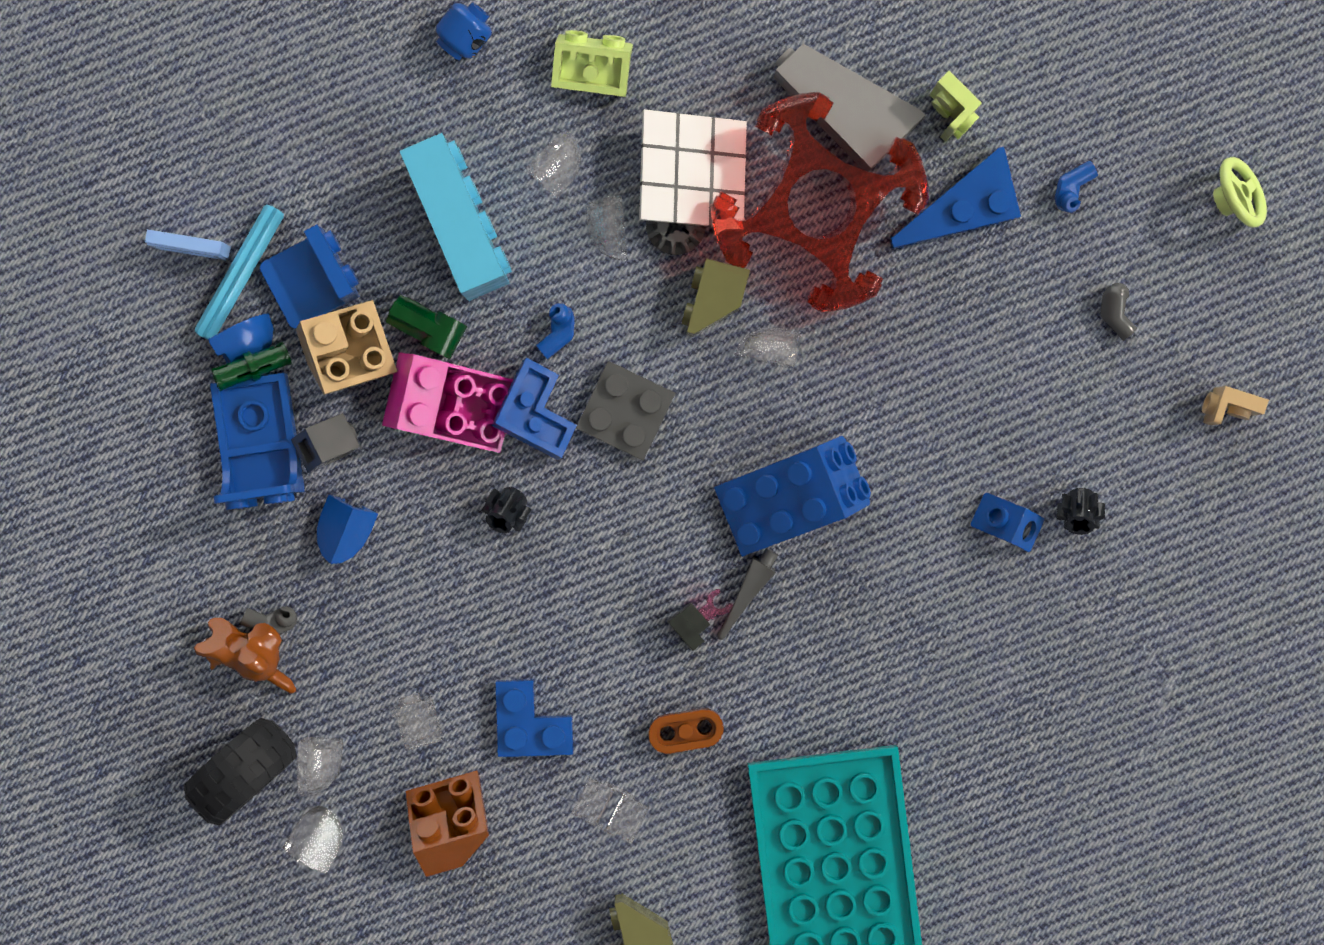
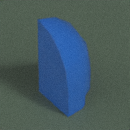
M262 314L244 320L209 338L208 341L217 356L222 354L226 363H230L242 358V354L250 351L253 354L269 348L272 344L274 328L270 315Z
M328 495L317 526V544L322 556L330 564L343 563L352 558L367 541L378 513L364 506L362 508L353 507L341 497Z

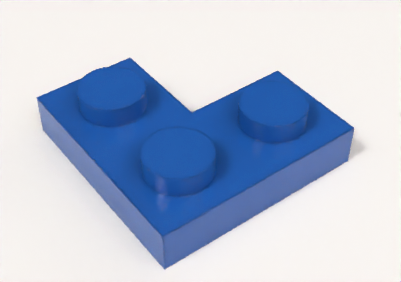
M525 358L519 366L492 426L559 460L563 457L577 425L544 408L559 375Z
M534 679L496 681L498 757L573 755V715L535 716Z

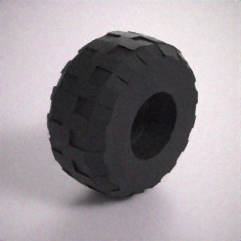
M259 718L215 754L183 785L185 799L207 823L220 826L297 758L296 745L273 720Z

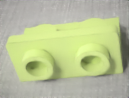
M577 30L565 31V35L559 34L555 42L551 87L626 97L633 44L625 43V38L616 35H604L603 39L588 38L586 32Z
M948 71L937 82L930 93V96L934 99L931 104L936 111L944 118L951 116L954 119L940 136L945 142L952 135L959 139L979 118L975 111L982 104Z

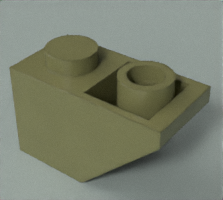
M707 258L704 268L696 266L691 288L698 290L695 303L686 304L681 323L688 326L686 335L694 337L739 311L750 273L749 269Z
M623 893L615 895V907L609 908L614 931L621 930L624 944L620 945H673L667 920Z

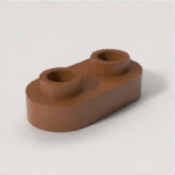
M709 708L663 714L652 721L649 727V741L654 749L665 754L711 747L719 742L723 735V722L719 714ZM702 720H707L712 725L711 730L707 733H701L697 729L698 723ZM669 726L674 729L675 734L671 739H664L660 735L663 727Z

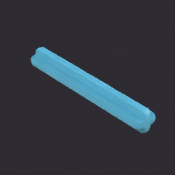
M271 205L263 207L195 327V332L199 336L208 340L218 334L284 218V214Z

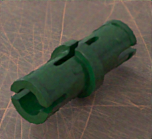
M280 342L277 345L253 354L250 351L245 352L240 359L211 368V373L219 391H223L226 388L250 379L253 382L260 380V375L291 365L292 362L285 344Z

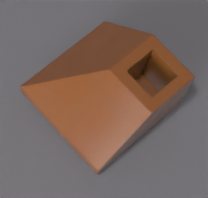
M477 770L405 791L413 854L426 877L462 867L489 836L480 776Z

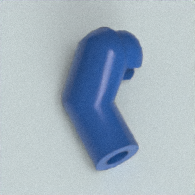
M1091 161L1081 164L1058 179L1054 199L1059 210L1072 213L1080 207L1081 201L1078 200L1080 186L1098 177L1097 170Z
M557 303L550 308L551 333L536 344L547 360L574 337L575 316L572 309L563 303Z

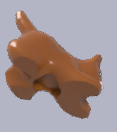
M214 617L209 620L208 627L213 634L211 637L205 638L203 642L196 644L194 650L198 656L206 657L210 662L211 670H214L217 665L223 664L237 671L246 680L255 682L268 680L290 694L296 692V687L291 679L277 669L279 647L282 639L273 626L259 623L247 634L240 632L224 618Z

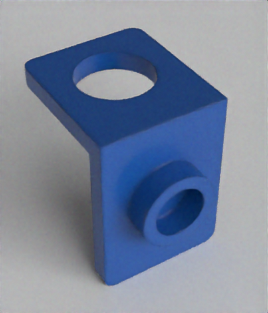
M985 493L971 521V526L1030 552L1044 523V518L1027 508L990 493ZM1031 521L1030 533L1023 540V531Z

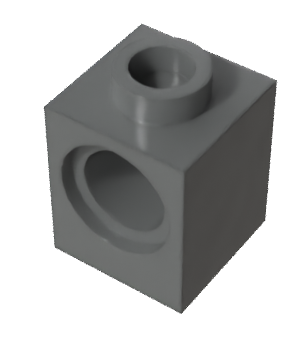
M343 413L305 428L291 439L308 473L345 458L360 447L356 431L347 422Z

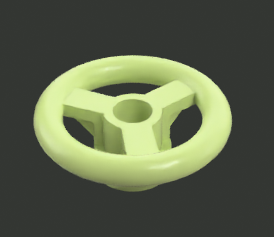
M1236 157L1226 158L1220 166L1221 186L1214 189L1213 192L1216 206L1225 216L1234 213L1245 225L1253 228L1259 227L1264 223L1267 216L1266 199L1262 187L1253 171L1245 162ZM1232 169L1236 170L1244 181H1240L1232 172ZM1252 197H1253V201H1254V205H1255V212H1254L1253 205H1252V202H1251V201H1252Z

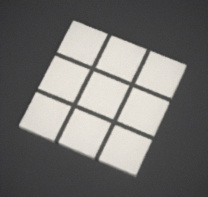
M644 109L642 111L639 220L744 229L747 121Z

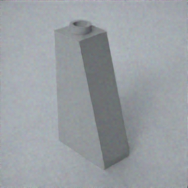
M804 43L796 51L790 47L775 62L778 68L775 71L774 79L866 174L891 152L926 116L915 106Z

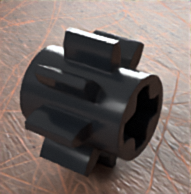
M506 487L501 493L495 488L492 489L481 510L487 514L486 522L489 527L499 533H509L512 527L520 532L532 511L531 508L526 506V496L520 490L513 487Z
M1075 488L1068 494H1062V503L1057 504L1056 518L1057 520H1064V529L1073 534H1089L1094 528L1099 529L1100 520L1105 519V503L1098 502L1097 493L1086 488Z

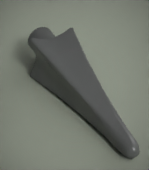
M765 548L759 559L753 556L737 597L717 634L718 639H725L743 611L775 575L776 569L772 566L779 555L773 550Z

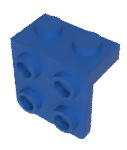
M317 224L304 231L307 239L263 261L260 265L261 273L288 324L294 329L297 328L300 321L330 313L360 297L355 288L359 281L349 264L343 265L337 254L342 249L331 230L326 232Z

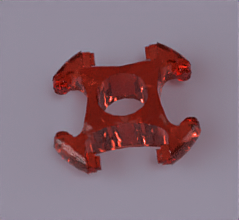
M808 92L789 96L770 104L761 110L756 119L755 127L771 136L774 131L780 133L784 124L787 125L791 134L787 157L778 181L766 198L749 216L735 218L739 207L735 205L737 199L720 191L711 204V217L720 250L727 263L741 268L747 266L753 252L749 250L750 244L742 239L747 234L755 232L779 237L800 245L819 259L829 269L832 275V284L830 287L825 284H821L820 287L814 286L806 303L810 304V307L820 313L848 309L877 296L883 285L881 283L884 278L869 270L866 271L865 275L859 272L855 281H852L849 277V264L861 229L875 208L890 191L897 187L905 189L900 197L904 201L902 207L919 215L929 201V186L922 159L914 143L903 137L900 139L896 136L888 149L887 154L891 155L889 161L897 165L888 174H876L849 165L826 150L810 135L806 128V119L809 117L816 122L820 117L825 119L834 102L829 100L830 97L820 92ZM826 169L837 174L846 184L850 194V208L847 218L837 229L825 235L813 236L801 232L794 226L788 212V198L791 188L801 176L813 170Z

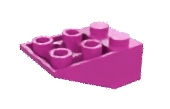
M399 352L396 363L397 373L393 375L382 426L501 453L505 433L493 427L492 424L513 379L415 354Z

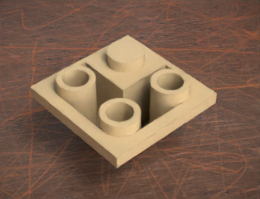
M373 300L300 321L296 328L307 364L324 395L397 373Z

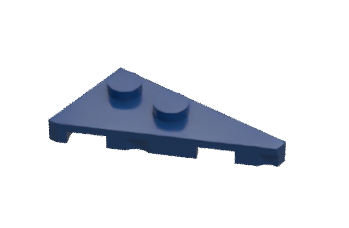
M1000 147L892 237L890 242L891 249L1019 219L1021 214L1005 148Z

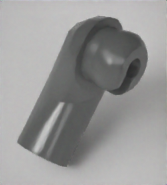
M1114 283L1112 286L1107 287L1102 295L1100 315L1109 327L1124 341L1137 330V327L1124 314L1126 300L1129 297V289L1123 283Z
M283 606L267 615L247 608L240 625L253 630L256 624L266 623L273 626L279 634H283L296 625L297 615L294 609L288 606Z

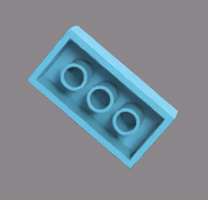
M440 133L400 150V154L460 293L468 301H471L510 284L506 274L512 272L511 266L501 247L494 248L491 240L497 238V234L486 212L479 213L476 205L483 202L470 175L465 178L463 176L462 170L468 167L455 140L448 143L443 133Z

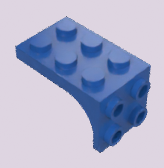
M288 373L261 376V379L255 382L250 379L226 388L223 391H219L216 383H211L210 388L222 463V489L219 495L213 496L214 504L225 503L226 510L256 507L258 506L257 499L263 498L264 504L295 501L294 493L305 492L300 457L291 441L297 434Z
M843 436L836 437L818 446L714 487L742 557L845 519L870 505L871 492L865 478L859 474L855 464L856 453L853 446Z

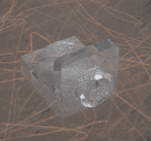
M420 692L398 699L400 705L392 708L391 713L392 717L397 719L406 751L440 742L444 739L432 696L421 698Z

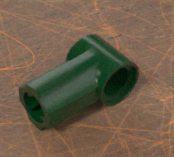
M401 294L393 303L386 320L387 324L421 341V345L449 360L467 328L466 325L440 311L435 313L424 307V305Z

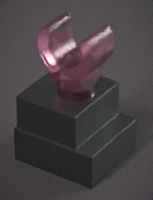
M720 589L712 590L707 595L706 603L699 610L690 602L667 620L692 651L704 642L699 634L710 626L708 621L716 615H724L732 609L733 605L731 603L726 604L722 609L714 607L713 599L720 593Z

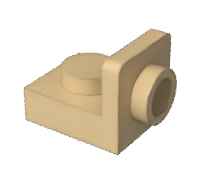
M1228 386L1216 387L1213 389V392L1207 394L1202 406V413L1205 414L1203 423L1208 425L1221 424L1226 408H1228V415L1249 420L1250 416L1265 414L1269 400Z

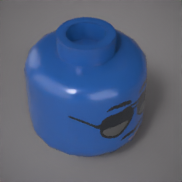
M471 2L468 7L462 3H454L436 25V33L439 36L436 42L457 60H461L462 57L474 58L492 35V30L486 23L490 16L474 2Z

